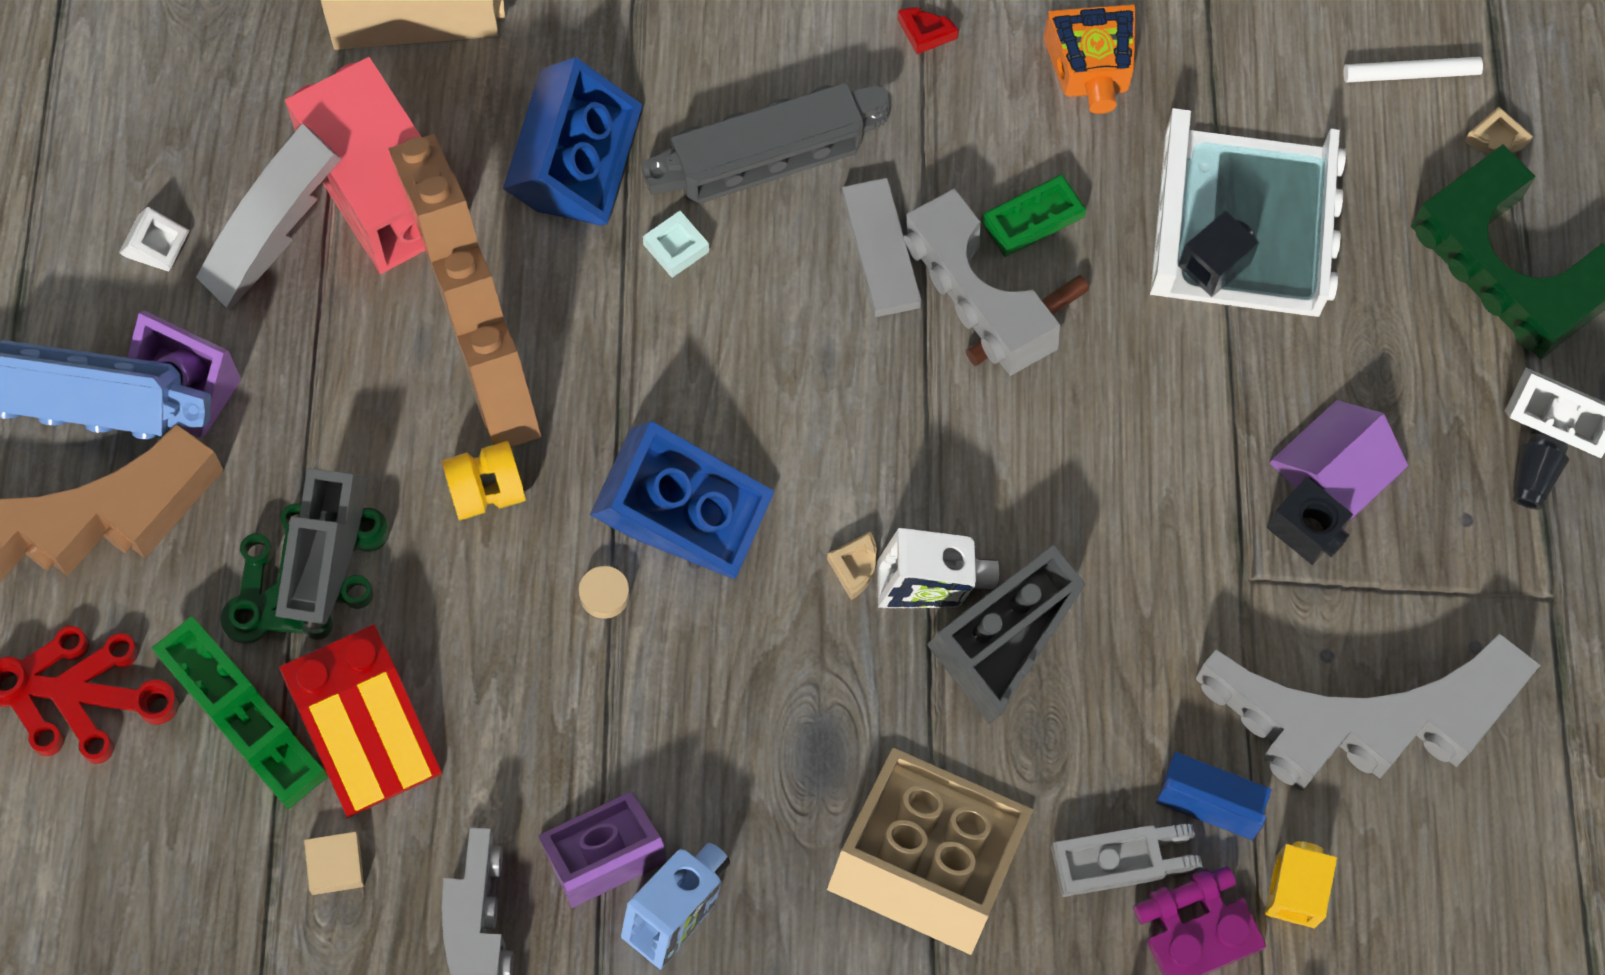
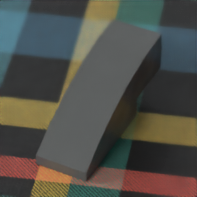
M307 468L300 516H291L275 617L321 624L327 623L347 573L357 539L368 487V477Z

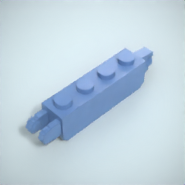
M8 340L0 342V418L9 419L22 415L38 418V421L45 425H63L68 422L83 424L87 430L92 432H109L114 429L131 431L134 437L140 439L159 438L176 424L180 427H204L210 422L211 394L181 385V374L172 364Z

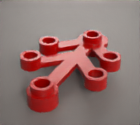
M66 626L60 629L54 640L23 660L11 656L0 658V707L13 708L29 733L28 741L30 746L39 755L52 756L58 753L63 746L64 737L54 724L45 722L30 696L52 699L78 738L80 753L87 761L93 764H101L107 761L113 754L114 745L104 731L98 730L81 704L138 712L144 721L154 725L164 724L175 716L179 707L178 696L165 681L149 680L143 683L137 690L88 683L114 665L117 667H127L135 662L138 657V647L129 635L117 633L110 636L105 642L104 647L56 678L40 676L39 674L61 658L77 660L83 657L89 649L87 636L76 626ZM72 636L80 637V642L75 648L71 650L64 649V643L68 638ZM123 643L129 644V650L124 656H113L116 646ZM11 676L17 677V683L13 688L2 690L1 686L6 678ZM163 698L167 700L164 710L157 713L151 712V704L156 699ZM46 732L54 733V739L49 745L38 746V740L42 734ZM97 739L104 740V747L99 753H88V747L91 742Z

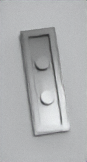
M884 178L842 187L841 195L874 317L921 308V297L904 242L888 179Z

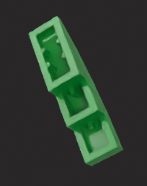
M193 616L151 648L287 810L328 778L324 769L296 739L288 726L259 695L252 683Z

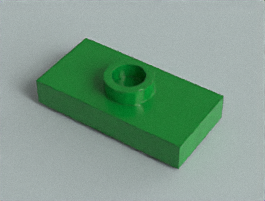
M1060 174L982 213L981 222L1006 258L1085 218L1087 209L1063 174Z

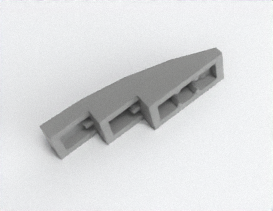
M303 123L269 162L241 200L216 239L196 276L230 310L294 240L288 232L318 200L312 192L342 160L312 129Z

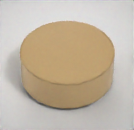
M599 566L589 570L579 584V596L583 608L590 615L601 619L612 618L620 614L626 608L630 596L628 581L623 573L610 566Z

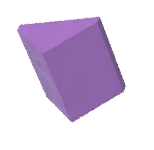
M147 311L139 312L127 358L172 364L181 374V385L211 394L210 422L204 427H181L199 438L204 437L241 381L229 351Z
M1336 400L1270 462L1295 488L1308 477L1353 513L1350 521L1408 467L1407 461L1384 413Z
M632 791L538 835L571 908L666 863L661 837Z

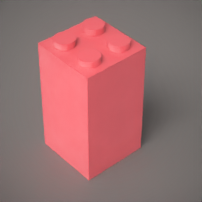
M367 57L357 63L346 64L336 74L316 84L305 85L298 89L294 95L286 98L285 103L294 130L296 131L303 123L312 129L342 159L325 177L322 183L379 274L381 275L426 251L388 148L403 144L411 138L421 137V135L371 58Z

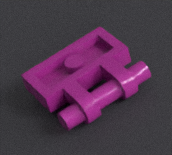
M1228 866L1214 872H1210L1208 869L1200 871L1191 876L1192 881L1171 890L1162 887L1150 892V899L1133 905L1135 916L1141 925L1158 918L1164 930L1163 933L1155 935L1147 941L1162 975H1206L1258 953L1267 946L1244 898L1224 906L1219 892L1236 885L1235 877ZM1200 901L1206 914L1182 924L1177 910Z

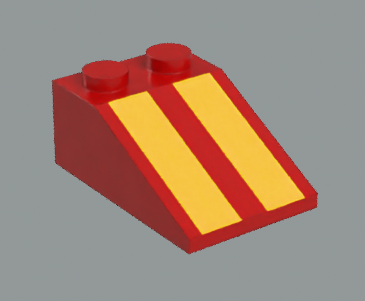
M375 624L279 666L286 687L347 818L442 775L441 769Z

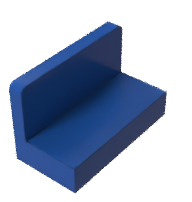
M1175 752L1171 758L1156 803L1253 840L1262 829L1266 820L1264 811L1272 789Z

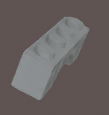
M955 188L906 214L907 235L904 236V242L910 255L916 261L922 259L929 269V275L935 288L940 294L944 295L947 293L955 303V310L960 321L967 329L974 328L981 338L985 354L992 363L997 364L999 362L1008 375L1012 376L1058 350L1060 324L1034 290L1019 292L999 290L984 283L971 269L969 262L980 248V220Z

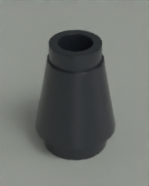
M1531 434L1528 442L1521 445L1515 494L1513 497L1515 503L1529 509H1542L1544 501L1569 462V458L1566 455L1568 450L1566 443L1549 435Z

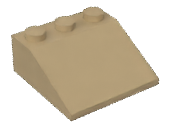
M892 748L841 850L827 890L972 955L1034 809L896 748Z

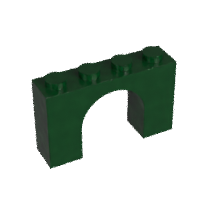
M1502 144L1422 204L1411 228L1416 232L1417 238L1425 247L1433 249L1444 260L1452 275L1460 282L1466 283L1481 298L1485 309L1492 315L1498 316L1514 332V336L1519 344L1525 349L1531 350L1542 360L1605 310V245L1601 243L1568 270L1552 277H1530L1506 266L1491 247L1488 225L1523 199L1536 176Z

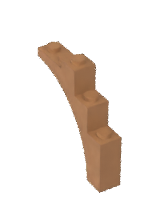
M435 133L422 138H411L403 144L388 148L437 281L491 444L494 445L508 441L510 447H514L541 438L518 351L504 321L493 278L480 250L466 199L454 172H451Z
M176 424L147 452L105 477L75 489L40 497L0 499V582L25 554L44 570L48 571L54 565L69 576L103 536L121 552L126 554L130 549H133L146 559L224 471L215 452Z

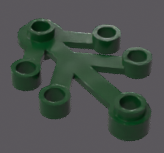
M290 504L281 513V523L286 532L278 581L262 594L264 565L268 564L272 559L273 548L267 537L259 533L246 536L240 544V552L245 560L240 595L226 603L220 617L221 626L225 634L235 642L242 644L253 643L263 638L268 631L306 634L311 639L319 640L327 637L332 631L333 621L331 616H329L327 623L318 629L309 628L308 621L275 617L288 538L289 520L291 516L300 514L301 504ZM374 508L363 509L361 522L373 520L376 524L371 531L362 532L358 530L353 551L358 548L359 550L372 552L386 544L390 532L386 518L380 511ZM256 544L265 546V550L261 555L256 557L248 555L249 549ZM362 575L347 577L343 581L336 602L346 603L354 609L366 607L373 598V589L370 582ZM360 585L366 588L364 595L359 598L348 596L350 589L354 586ZM246 610L254 612V617L250 622L245 624L237 622L238 615Z

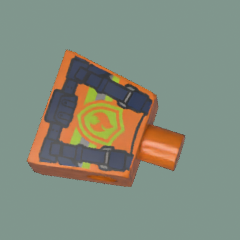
M1135 5L1048 11L1043 37L1063 94L1068 97L1087 96L1089 110L1094 114H1105L1113 111L1117 106L1115 93H1124L1129 89L1134 70Z

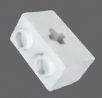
M1525 368L1505 409L1509 418L1602 458L1605 452V402L1529 368Z

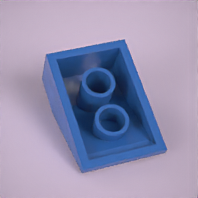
M649 421L629 430L590 516L632 539L734 579L740 571L775 491L653 421Z

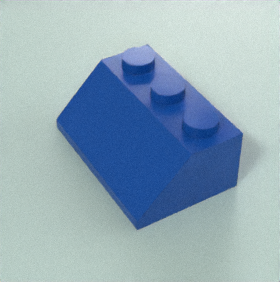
M577 57L540 69L503 189L537 212L601 226L608 224L642 104Z

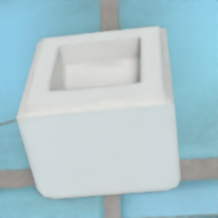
M147 207L137 216L119 253L129 259L169 271L190 230Z

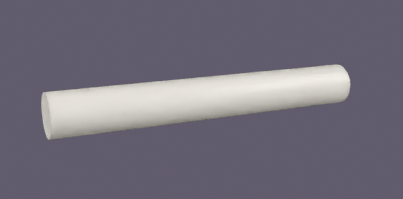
M1479 56L1345 64L1343 74L1346 83L1481 75L1483 61Z

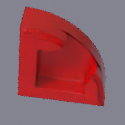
M918 7L898 10L897 20L916 54L958 38L959 30L944 15L939 17L938 15L921 11V8Z

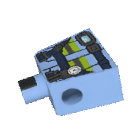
M707 843L695 857L686 850L679 849L627 903L621 938L658 969L662 970L716 904L722 883L719 876L730 865L728 856L712 843Z

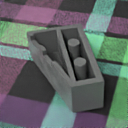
M1055 544L939 631L927 644L988 724L1002 714L1023 678L1028 674L1047 641L1054 634L1085 586V582Z

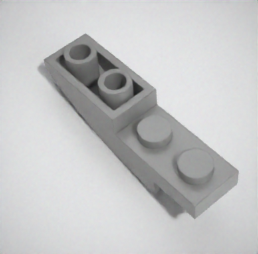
M469 828L464 879L443 878L442 927L447 964L451 975L513 974V951L505 950L506 944L501 934L486 933V929H495L498 899L497 897H490L492 877H500L503 861L502 845H495L491 829Z

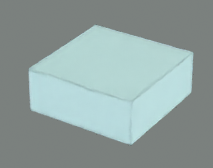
M681 211L643 236V245L672 278L709 253V243Z

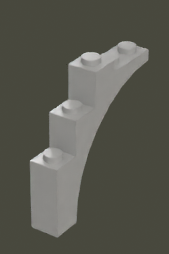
M1499 633L1474 659L1444 678L1407 692L1371 698L1326 697L1287 688L1248 671L1218 650H1215L1203 664L1196 680L1202 684L1201 689L1208 698L1219 705L1227 704L1242 716L1241 721L1250 732L1261 738L1268 737L1273 741V744L1263 756V759L1270 763L1269 768L1271 772L1282 782L1288 785L1295 784L1304 790L1338 747L1347 752L1348 760L1357 769L1367 774L1373 773L1379 779L1392 766L1415 736L1424 741V747L1432 756L1440 761L1450 762L1457 767L1488 732L1540 667V664Z

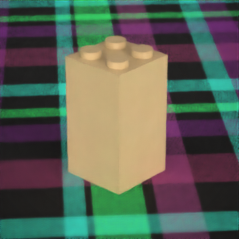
M320 0L334 50L498 37L497 19L506 18L504 0Z

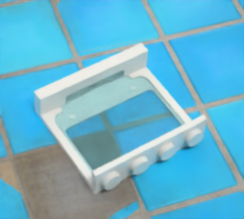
M1173 108L1165 131L1150 295L1319 317L1327 300H1334L1338 285V273L1331 272V259L1337 258L1341 239L1340 231L1333 230L1334 217H1339L1343 203V190L1336 189L1337 176H1342L1346 159V150L1339 148L1340 130L1330 129L1323 147L1189 130L1190 110ZM1224 211H1227L1235 220L1246 223L1260 243L1252 263L1211 297L1178 265L1185 245Z

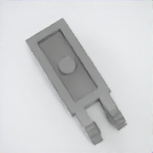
M1179 824L1155 828L1154 825L1052 843L1051 851L1061 896L1067 897L1163 880L1165 876L1171 877L1201 870L1203 866L1200 855L1189 854L1162 860L1159 845L1180 844L1195 837L1193 824Z

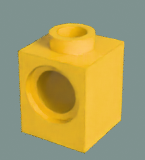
M1301 841L1293 842L1292 845L1285 844L1275 857L1264 915L1315 929L1326 918L1337 857L1323 854L1324 849L1316 844Z

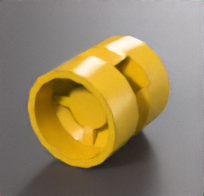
M508 441L482 448L479 457L476 458L467 452L441 460L459 521L486 513L488 504L493 503L501 509L526 501ZM494 473L496 482L483 487L480 475Z

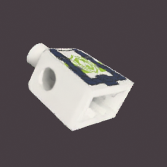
M898 528L877 561L878 608L959 607L973 588L994 590L997 588L999 581L998 561L975 558L974 540L968 536Z

